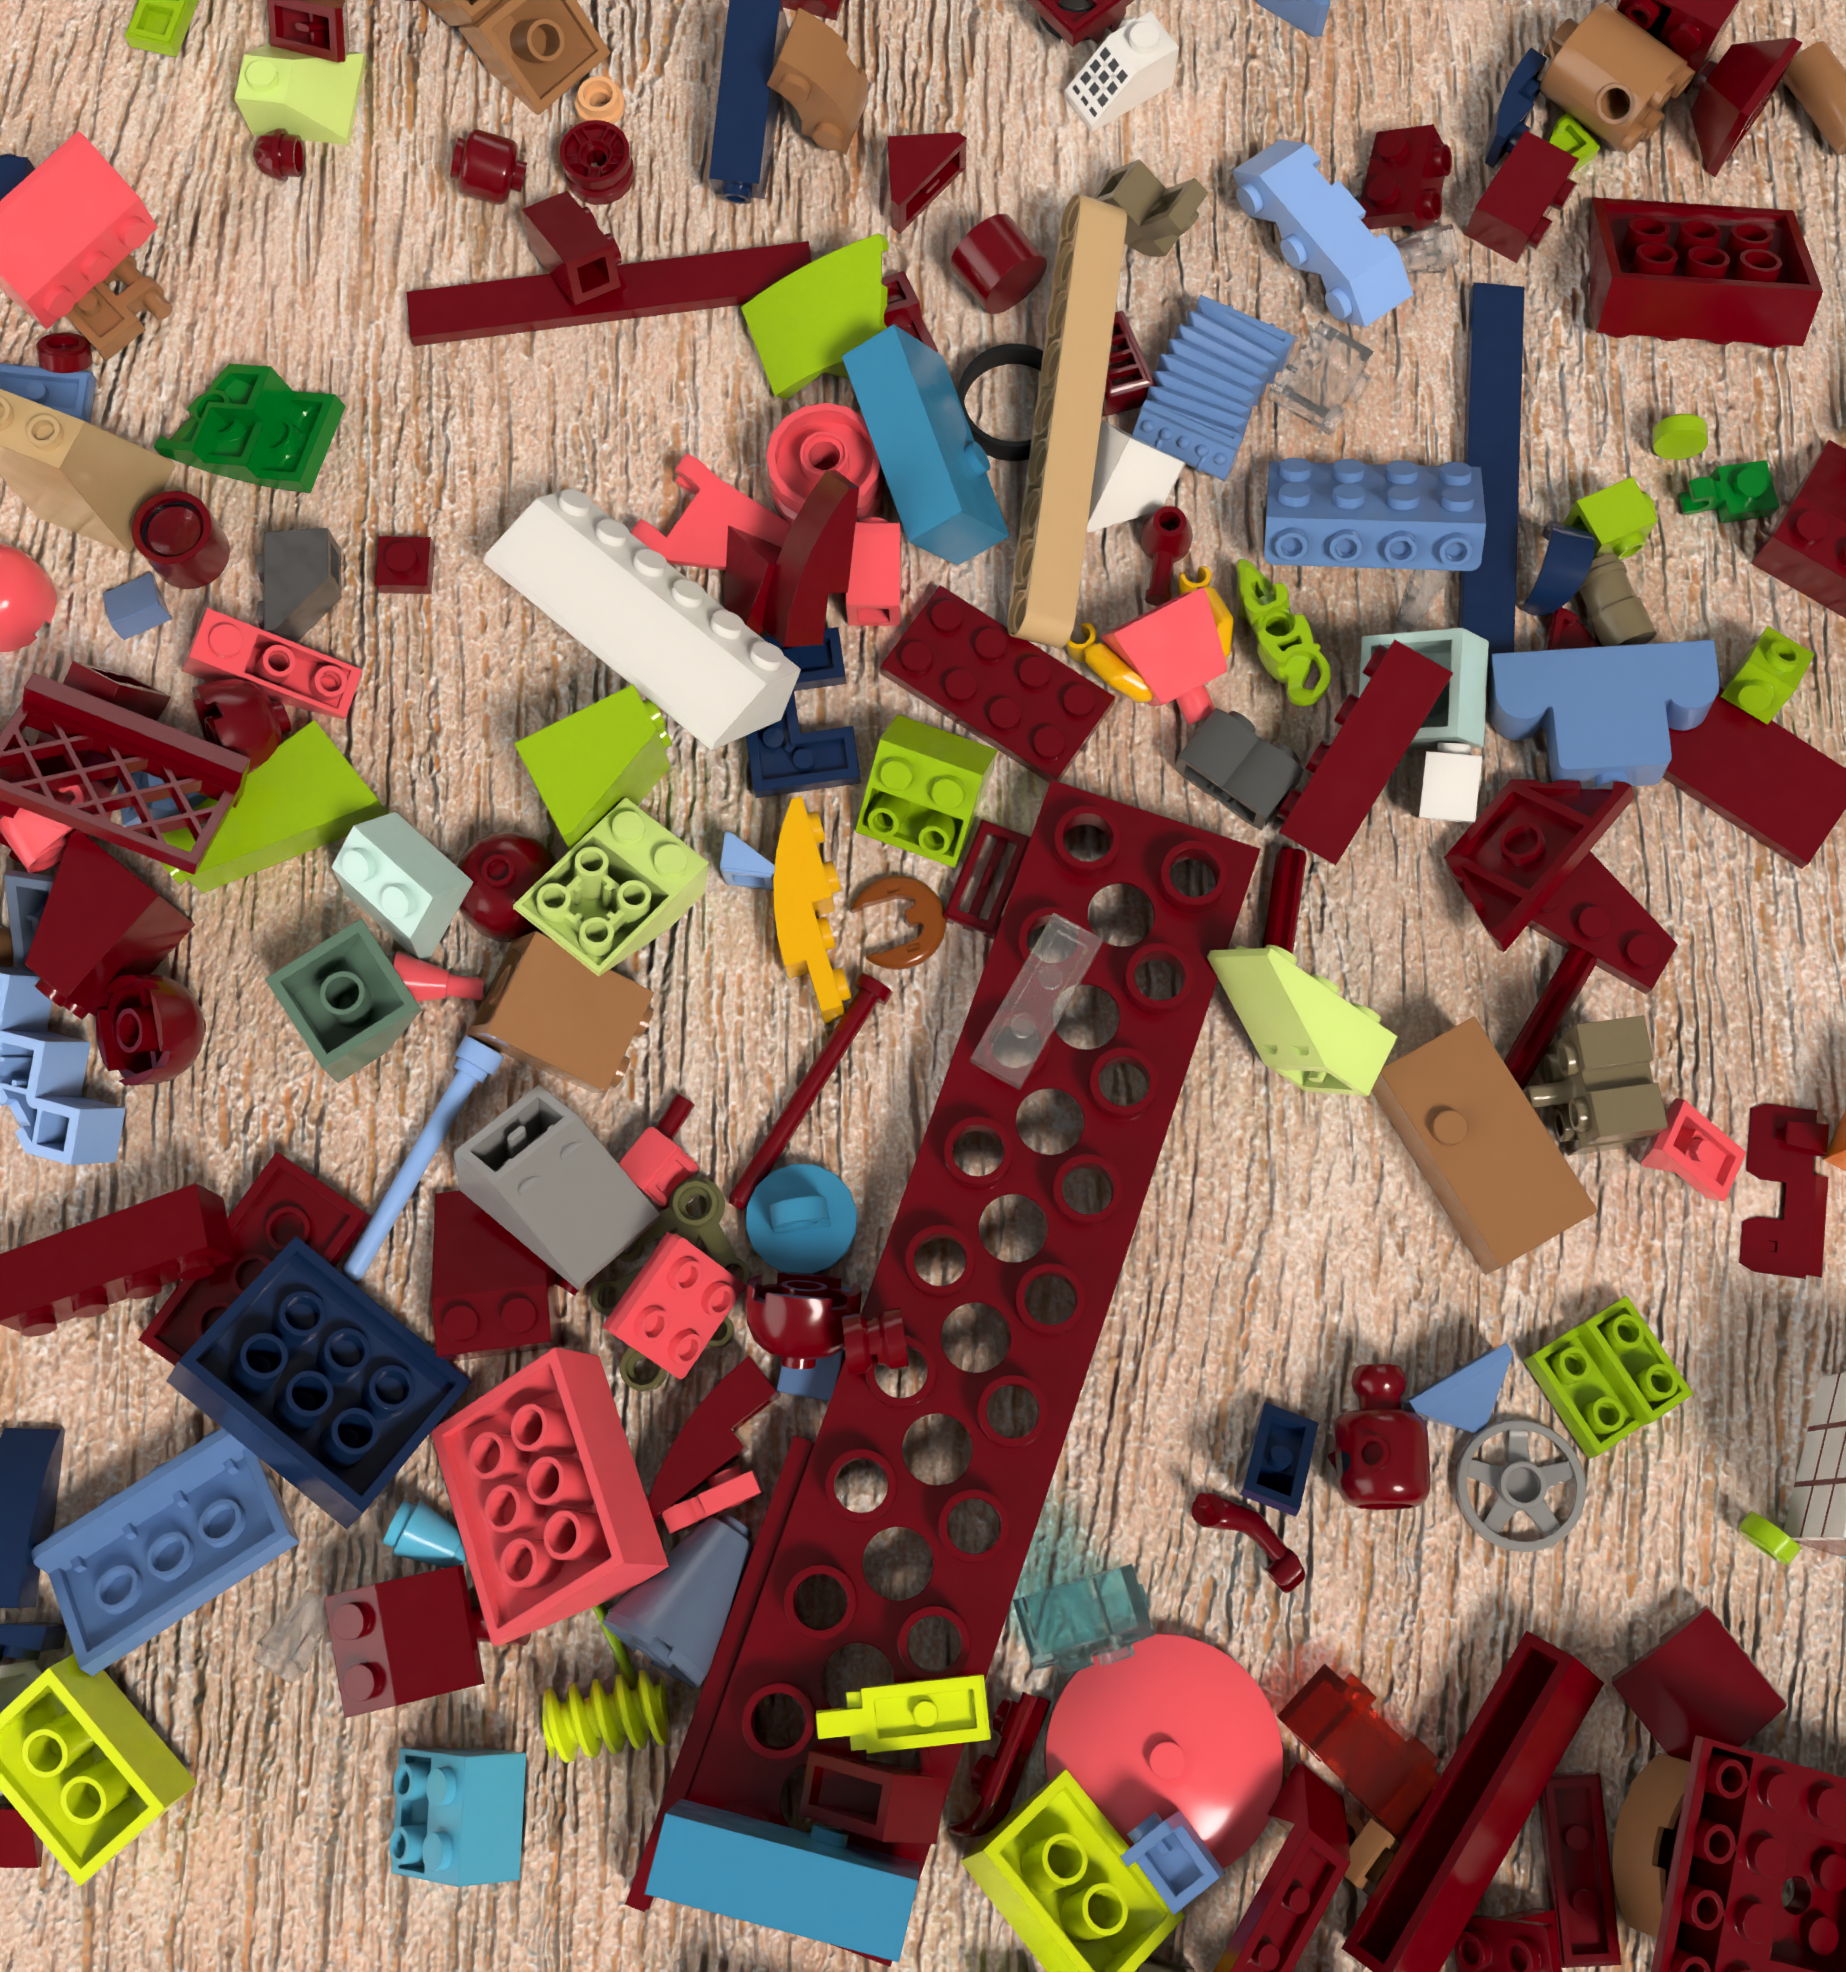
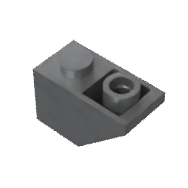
M328 528L264 532V552L257 554L258 576L261 583L264 584V601H258L257 603L258 625L262 630L297 643L342 598L341 549Z

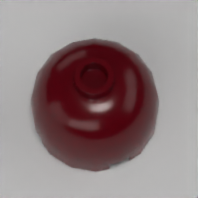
M230 678L192 687V692L199 698L193 700L204 739L251 758L248 774L268 761L277 747L284 742L283 734L291 731L290 721L282 702L271 703L263 689L250 681Z
M495 832L478 839L462 854L457 865L474 882L459 907L461 914L481 935L498 942H511L510 939H515L535 931L542 933L540 929L513 909V905L557 863L556 858L538 840L519 832Z
M154 974L119 976L108 984L103 994L113 995L109 1000L108 1009H98L97 1044L102 1061L108 1071L118 1070L122 1077L125 1078L119 1080L120 1083L129 1086L159 1084L171 1081L194 1064L203 1045L206 1023L197 1000L188 988L167 976Z
M795 1272L778 1273L777 1284L762 1285L763 1274L753 1276L747 1280L746 1318L752 1337L766 1352L780 1356L782 1366L791 1369H812L816 1366V1359L832 1357L845 1347L842 1316L860 1313L862 1290L859 1285L853 1283L850 1292L841 1290V1278Z

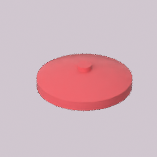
M1150 1633L1128 1637L1106 1646L1088 1658L1071 1675L1058 1695L1050 1714L1045 1737L1044 1762L1047 1782L1061 1771L1067 1769L1130 1848L1135 1844L1127 1834L1145 1819L1157 1812L1164 1821L1180 1810L1224 1869L1247 1852L1262 1834L1271 1818L1267 1814L1279 1795L1282 1784L1283 1748L1277 1720L1270 1703L1253 1677L1239 1663L1219 1649L1200 1640L1170 1633Z

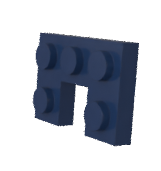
M834 627L824 630L823 645L783 647L772 636L763 637L766 642L777 646L785 657L801 669V672L782 719L746 735L755 798L860 784L861 776L853 726L800 733L794 691L846 684L839 628Z

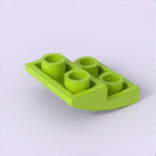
M1627 1295L1523 1359L1588 1459L1599 1456L1641 1426L1654 1422L1693 1395V1392Z

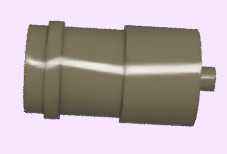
M1613 553L1593 559L1590 570L1577 594L1582 596L1592 617L1590 622L1602 647L1647 644L1657 635L1656 630L1641 598L1636 596L1630 584L1624 562H1620L1617 554Z

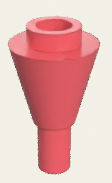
M399 951L396 952L395 960L390 961L417 1002L446 999L447 996L483 1000L485 979L452 975L450 971Z

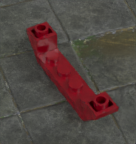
M1296 1762L1267 1814L1288 1831L1289 1835L1213 1972H1292L1351 1863L1344 1798L1302 1763Z

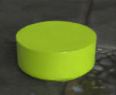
M1693 414L1669 416L1656 424L1653 429L1654 452L1665 459L1681 460L1691 458L1703 452L1708 445L1707 423L1701 417Z
M1750 1511L1738 1526L1740 1529L1739 1533L1744 1538L1784 1566L1786 1564L1790 1565L1802 1549L1786 1533L1753 1511Z

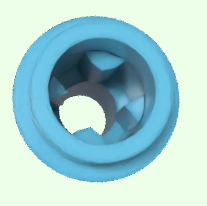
M403 1500L382 1542L395 1549L393 1555L444 1568L463 1565L467 1558L459 1529L422 1501L415 1505Z

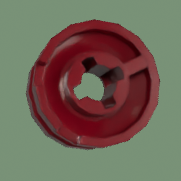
M591 120L575 125L565 134L560 145V161L571 193L581 201L592 205L610 204L621 199L630 190L634 181V163L631 157L629 142L624 132L612 123L602 120ZM596 162L599 167H593L591 164Z

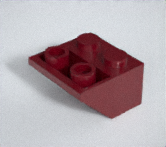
M1620 0L1617 10L1687 61V66L1695 71L1692 80L1683 91L1687 94L1715 51L1741 0Z

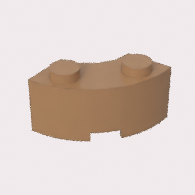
M798 8L786 34L767 86L785 97L796 108L802 121V134L812 138L822 148L837 150L846 155L868 99L869 84L864 67H859L857 70L846 55L849 45L841 36L820 19Z
M1658 1753L1644 1767L1630 1785L1629 1792L1619 1813L1612 1856L1613 1886L1626 1925L1655 1938L1658 1936L1690 1767L1689 1761Z

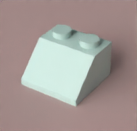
M1464 628L1362 636L1359 697L1371 679L1363 674V670L1379 644L1389 649L1394 639L1453 672V675L1408 748L1437 750L1438 743L1471 745V748L1484 747L1488 640Z
M397 812L353 825L332 865V869L345 895L413 957L428 962L474 883Z

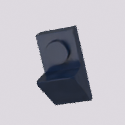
M1264 1402L1257 1416L1247 1459L1234 1484L1238 1494L1296 1517L1301 1507L1319 1423Z

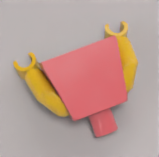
M1199 566L1197 572L1199 583L1188 581L1185 573L1180 572L1177 587L1178 596L1101 635L1104 643H1097L1095 629L1093 625L1087 622L1080 624L1083 636L1088 641L1083 644H1076L1069 639L1066 648L1070 658L1078 662H1086L1104 682L1137 703L1160 706L1176 699L1187 724L1190 725L1210 716L1215 710V706L1204 684L1227 672L1226 659L1231 652L1234 619L1217 591L1209 587L1212 576L1211 570L1207 566Z

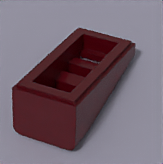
M1123 310L1115 312L1113 329L1116 328L1117 334L1112 335L1111 346L1121 344L1123 349L1110 352L1109 364L1127 360L1128 365L1107 371L1102 410L1104 417L1142 407L1147 398L1148 387L1155 386L1149 367ZM1132 375L1133 380L1112 385L1111 380Z

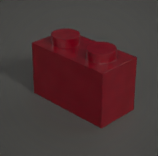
M1525 130L1477 203L1464 235L1518 263L1528 246L1537 249L1543 241L1553 222L1547 218L1552 208L1562 211L1571 197L1577 182L1571 180L1570 177L1579 158Z

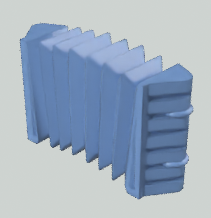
M1200 295L1196 312L1188 311L1186 325H1177L1175 338L1169 339L1166 354H1160L1157 371L1153 372L1152 378L1155 386L1148 387L1147 398L1142 405L1132 435L1186 462L1185 464L1196 468L1197 472L1203 471L1226 481L1236 464L1252 408L1258 405L1260 395H1263L1265 392L1266 384H1273L1276 372H1283L1298 337L1276 328L1274 323L1267 324L1233 309L1232 305L1226 306Z

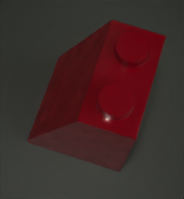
M76 829L69 836L25 965L41 978L34 986L60 1007L64 1006L81 1020L88 1013L97 1017L98 1009H108L109 1000L113 995L103 994L108 984L119 976L151 974L195 924L80 830Z

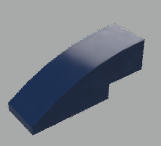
M4 1428L0 1438V1608L36 1607L40 1568L33 1563L32 1549L48 1539L54 1532L65 1430Z

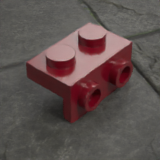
M1434 124L1376 132L1360 200V205L1366 211L1365 217L1361 221L1369 230L1411 225L1420 241L1431 239L1435 220H1438L1442 213L1441 192L1444 178L1450 174L1452 168L1451 150L1447 144L1442 142Z

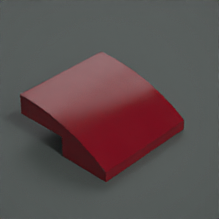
M1708 1605L1659 1637V1645L1612 1676V1685L1667 1755L1689 1762L1691 1761L1695 1735L1741 1747L1787 1707L1785 1700Z

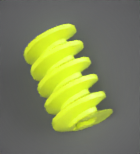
M640 1670L636 1689L630 1690L623 1675L618 1674L615 1676L613 1692L610 1694H606L599 1678L592 1679L588 1698L582 1697L575 1682L569 1683L566 1701L560 1703L553 1688H545L542 1711L543 1730L547 1750L552 1760L557 1750L560 1758L565 1763L575 1761L579 1745L589 1759L596 1758L600 1754L603 1740L612 1754L621 1753L625 1745L626 1735L636 1750L644 1749L648 1742L650 1730L660 1746L667 1745L670 1742L671 1717L663 1676L660 1678L659 1685L653 1686L646 1670Z

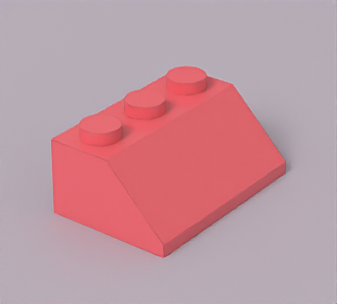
M77 131L0 201V287L9 298L46 330L59 318L67 315L85 294L97 283L104 281L122 260L134 249L141 247L158 228L140 197L81 132Z

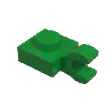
M1767 460L1716 467L1709 477L1690 480L1687 483L1689 492L1678 494L1683 515L1718 509L1721 523L1771 517L1779 508Z

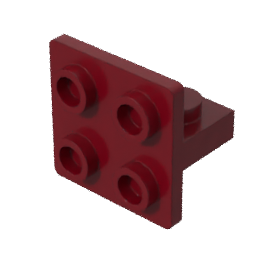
M1532 1908L1499 1917L1472 1914L1454 1945L1457 1972H1562L1555 1910Z

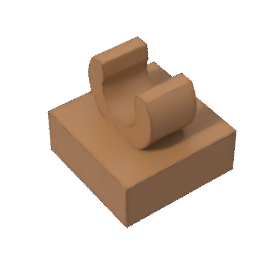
M1346 1812V1823L1354 1829L1355 1841L1349 1846L1351 1863L1344 1876L1370 1897L1399 1850L1401 1843L1372 1818L1365 1824L1356 1815Z

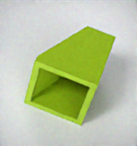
M634 684L514 743L569 850L625 797L638 806L671 767L665 749L673 744L665 729V721L656 704L649 699L642 701Z

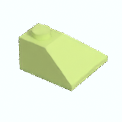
M267 43L244 54L234 99L252 135L261 136L277 128H284L288 134L299 135L305 141L349 145L367 59L364 53L348 52L346 61L337 63L270 46V43Z

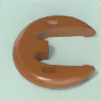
M893 875L877 879L867 885L856 897L850 912H859L863 908L895 899H905L915 904L904 911V916L909 928L917 926L923 928L921 934L909 943L879 954L876 952L866 957L867 960L877 966L901 970L912 968L925 962L936 952L944 938L946 919L943 918L945 911L941 900L928 885L909 876Z

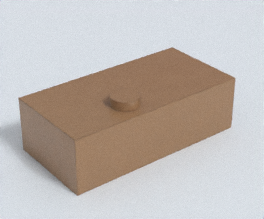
M1475 1016L1381 1069L1371 1090L1485 1275L1505 1266L1598 1212Z

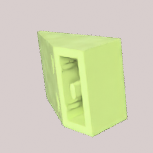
M625 797L513 905V909L599 977L670 929L705 893L709 862Z
M1266 945L1265 948L1250 949L1244 946H1236L1235 949L1210 950L1207 958L1258 1054L1267 1067L1305 1092L1369 1096L1398 1037L1379 1024L1381 1017L1376 1012L1360 1004H1350L1338 995L1340 989L1336 984L1319 975L1307 974L1296 966L1297 958L1281 947Z

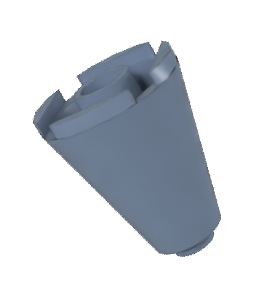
M723 1514L719 1520L712 1517L705 1518L666 1555L669 1567L628 1591L608 1610V1614L602 1621V1624L631 1650L635 1652L638 1649L651 1658V1664L664 1673L692 1688L699 1687L709 1673L754 1547L748 1541L752 1534L751 1531L741 1522L727 1514Z

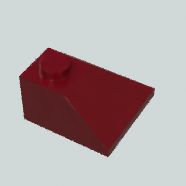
M1795 38L1732 44L1719 63L1710 59L1693 85V88L1700 92L1690 109V115L1707 173L1714 177L1717 176L1767 106L1801 47V41Z

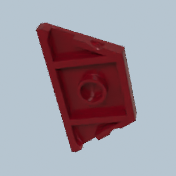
M1510 779L1444 856L1448 870L1498 950L1505 952L1635 798L1630 784L1614 782L1612 789H1582L1580 781L1573 780L1541 783L1538 780Z

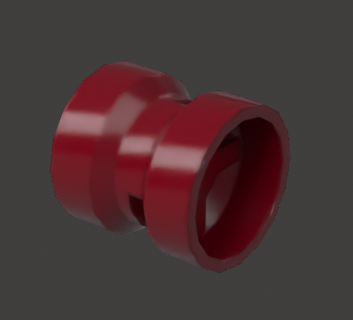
M901 1308L883 1310L878 1317H873L872 1320H867L860 1313L842 1316L849 1375L868 1373L874 1363H878V1365L885 1364L890 1369L909 1367Z

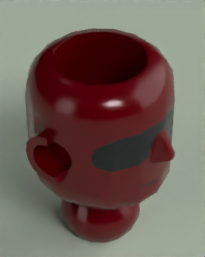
M1392 1364L1358 1366L1352 1374L1351 1382L1353 1392L1359 1398V1410L1345 1412L1336 1418L1334 1424L1336 1451L1327 1455L1336 1470L1339 1494L1346 1504L1360 1509L1397 1510L1420 1506L1426 1501L1430 1492L1428 1431L1421 1416L1415 1412L1401 1409L1400 1398L1406 1390L1405 1373L1400 1366Z

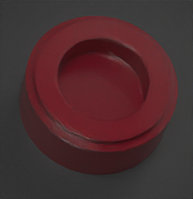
M54 333L41 338L36 344L39 365L47 371L55 373L79 372L87 369L93 363L91 345L81 335Z

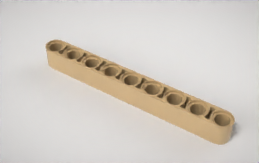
M1079 193L1074 194L1068 201L1060 225L1007 618V630L1011 637L1058 649L1063 648L1070 639L1076 618L1127 225L1125 209Z

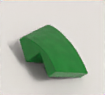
M228 364L212 381L210 388L204 394L198 396L187 408L191 417L170 439L161 435L156 441L154 449L162 456L216 475L264 487L311 493L346 406L335 394L292 391L271 366Z

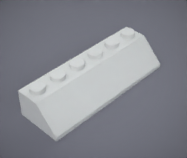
M569 488L536 498L485 554L484 564L631 685L634 684L637 690L711 751L782 719L801 669L785 657L777 646L766 642L746 626L738 615L729 612L706 594L699 584L690 581L667 563L663 555L651 550L632 535L624 524L612 519L593 504L591 499L583 492L575 488Z

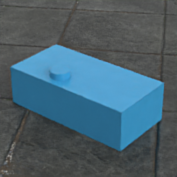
M894 324L844 354L842 358L908 542L955 565H960L1010 537L986 473L990 470V462L982 447L974 441L944 357Z
M679 1799L665 1813L645 1894L899 1962L918 1884L920 1862L847 1843L849 1833L830 1826L813 1824L811 1833Z

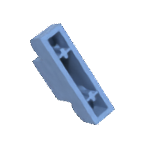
M1714 640L1492 654L1487 671L1489 714L1493 728L1499 735L1518 741L1532 737L1538 733L1540 728L1545 729L1551 783L1557 780L1580 781L1582 789H1612L1614 782H1626L1631 786H1647L1660 783L1672 759L1669 728L1685 731L1701 724L1719 692L1720 683Z

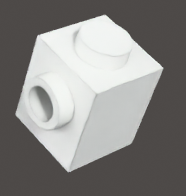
M1438 743L1437 752L1426 751L1418 812L1419 819L1464 823L1475 822L1482 756L1470 755L1471 745Z

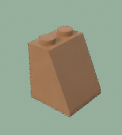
M535 931L512 940L466 1036L491 1049L592 1093H607L610 1086L614 1088L618 1086L628 1069L630 1058L625 1056V1053L633 1037H641L651 1021L654 1009L648 1005L655 992L612 970H608L598 977L555 941Z

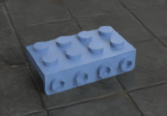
M1287 458L1281 462H1269L1264 558L1269 564L1473 571L1481 565L1486 530L1481 467H1471L1462 462H1448L1441 466H1422L1405 460L1393 461L1387 465L1363 464L1354 459H1342L1335 463H1310L1303 458Z
M224 1428L207 1434L199 1443L169 1462L160 1464L150 1474L119 1494L108 1497L97 1508L75 1522L53 1532L48 1539L32 1549V1560L35 1566L49 1575L79 1669L93 1677L300 1543L268 1465Z

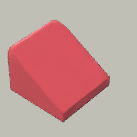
M654 1127L647 1128L618 1163L636 1186L662 1209L669 1206L670 1195L674 1188L682 1181L692 1178L699 1168L677 1144Z

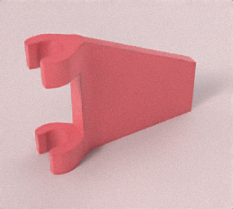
M686 453L675 468V472L679 474L675 483L686 491L696 494V496L671 532L665 537L654 526L642 519H639L630 532L651 550L663 555L669 564L726 571L728 525L783 547L792 524L722 481L701 461Z

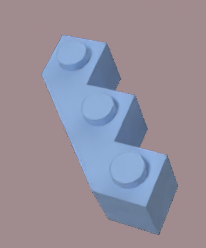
M1279 139L1232 170L1238 186L1236 191L1238 202L1249 217L1276 222L1282 238L1280 243L1282 254L1292 268L1321 275L1327 292L1325 294V302L1336 320L1367 327L1414 295L1399 249L1385 233L1376 238L1361 221L1365 217V209L1340 180L1332 185L1328 183L1316 169L1320 164L1321 158L1308 143Z
M0 966V1105H9L20 1126V1129L14 1133L24 1152L68 1165L116 1162L126 1108L81 1096L91 1042L47 1031L52 1001L34 986L41 978L32 971Z

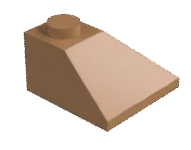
M502 0L474 24L459 27V30L487 70L536 115H540L611 54L577 0Z

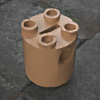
M1605 2L1592 10L1580 24L1572 18H1568L1554 33L1544 50V55L1550 58L1552 63L1543 77L1540 93L1618 152L1623 151L1625 154H1629L1641 139L1646 142L1656 132L1666 117L1660 111L1670 96L1676 99L1692 80L1695 71L1687 66L1686 60L1609 3Z

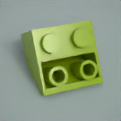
M897 714L879 740L855 832L956 868L984 798L998 750Z

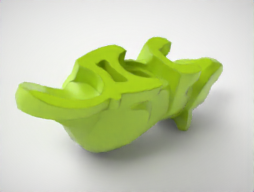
M1239 559L1237 562V596L1240 602L1238 618L1247 619L1248 624L1253 629L1258 643L1257 653L1263 666L1274 679L1287 684L1286 694L1293 704L1310 706L1317 703L1329 688L1331 674L1329 663L1320 653L1321 646L1313 642L1308 621L1303 614L1293 615L1289 610L1288 589L1283 583L1272 585L1270 580L1259 572L1251 562ZM1316 662L1320 672V680L1313 689H1304L1305 682Z

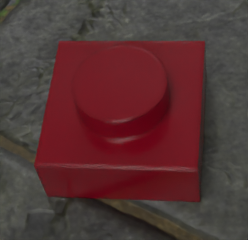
M379 536L375 586L379 593L432 594L435 545L431 537Z

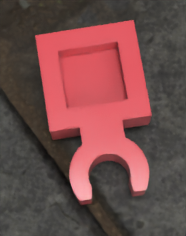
M739 1465L708 1478L709 1490L676 1504L662 1513L669 1534H675L703 1521L707 1517H714L765 1494L757 1473L751 1470L742 1474Z

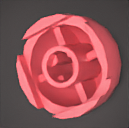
M0 544V652H11L28 646L35 641L37 637L34 633L42 627L44 621L50 624L55 615L57 595L51 577L30 555L10 545Z

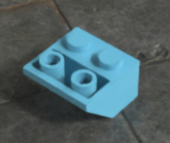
M399 1748L398 1767L393 1779L396 1795L395 1822L389 1841V1851L392 1858L391 1873L455 1887L520 1880L526 1753L493 1748Z

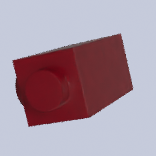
M568 191L522 209L532 253L575 306L621 287L617 265L622 262V258L615 239L610 233L603 234L598 228L591 210L588 207L582 208Z

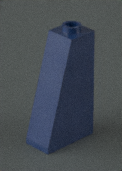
M729 0L709 180L715 193L721 194V198L728 202L747 204L751 202V198L765 199L782 97L781 94L768 87L767 83L789 30L781 0Z

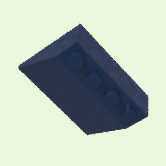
M295 1236L182 1356L166 1382L345 1529H348L366 1511L472 1381L448 1361L436 1357V1351Z

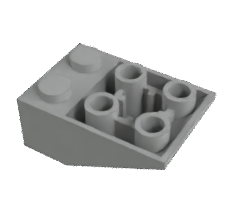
M540 1084L454 1151L459 1190L577 1290L661 1219L660 1213L581 1118Z

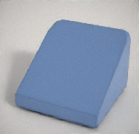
M152 573L102 593L109 622L123 640L172 620Z

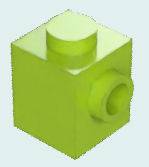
M1632 476L1577 500L1563 524L1586 530L1592 534L1595 541L1593 559L1613 553L1617 554L1619 560H1623L1636 554L1646 546L1647 542L1645 539L1658 522V519L1656 518V510L1651 497L1646 492L1640 490Z
M1767 626L1739 662L1720 697L1768 725L1797 689L1814 653Z

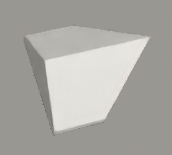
M1101 420L1087 533L1153 513L1164 507L1186 462Z

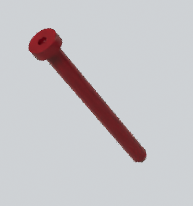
M865 973L859 974L853 984L859 990L730 1192L728 1203L739 1210L747 1208L756 1186L772 1170L877 1003L886 1005L893 992L880 981Z

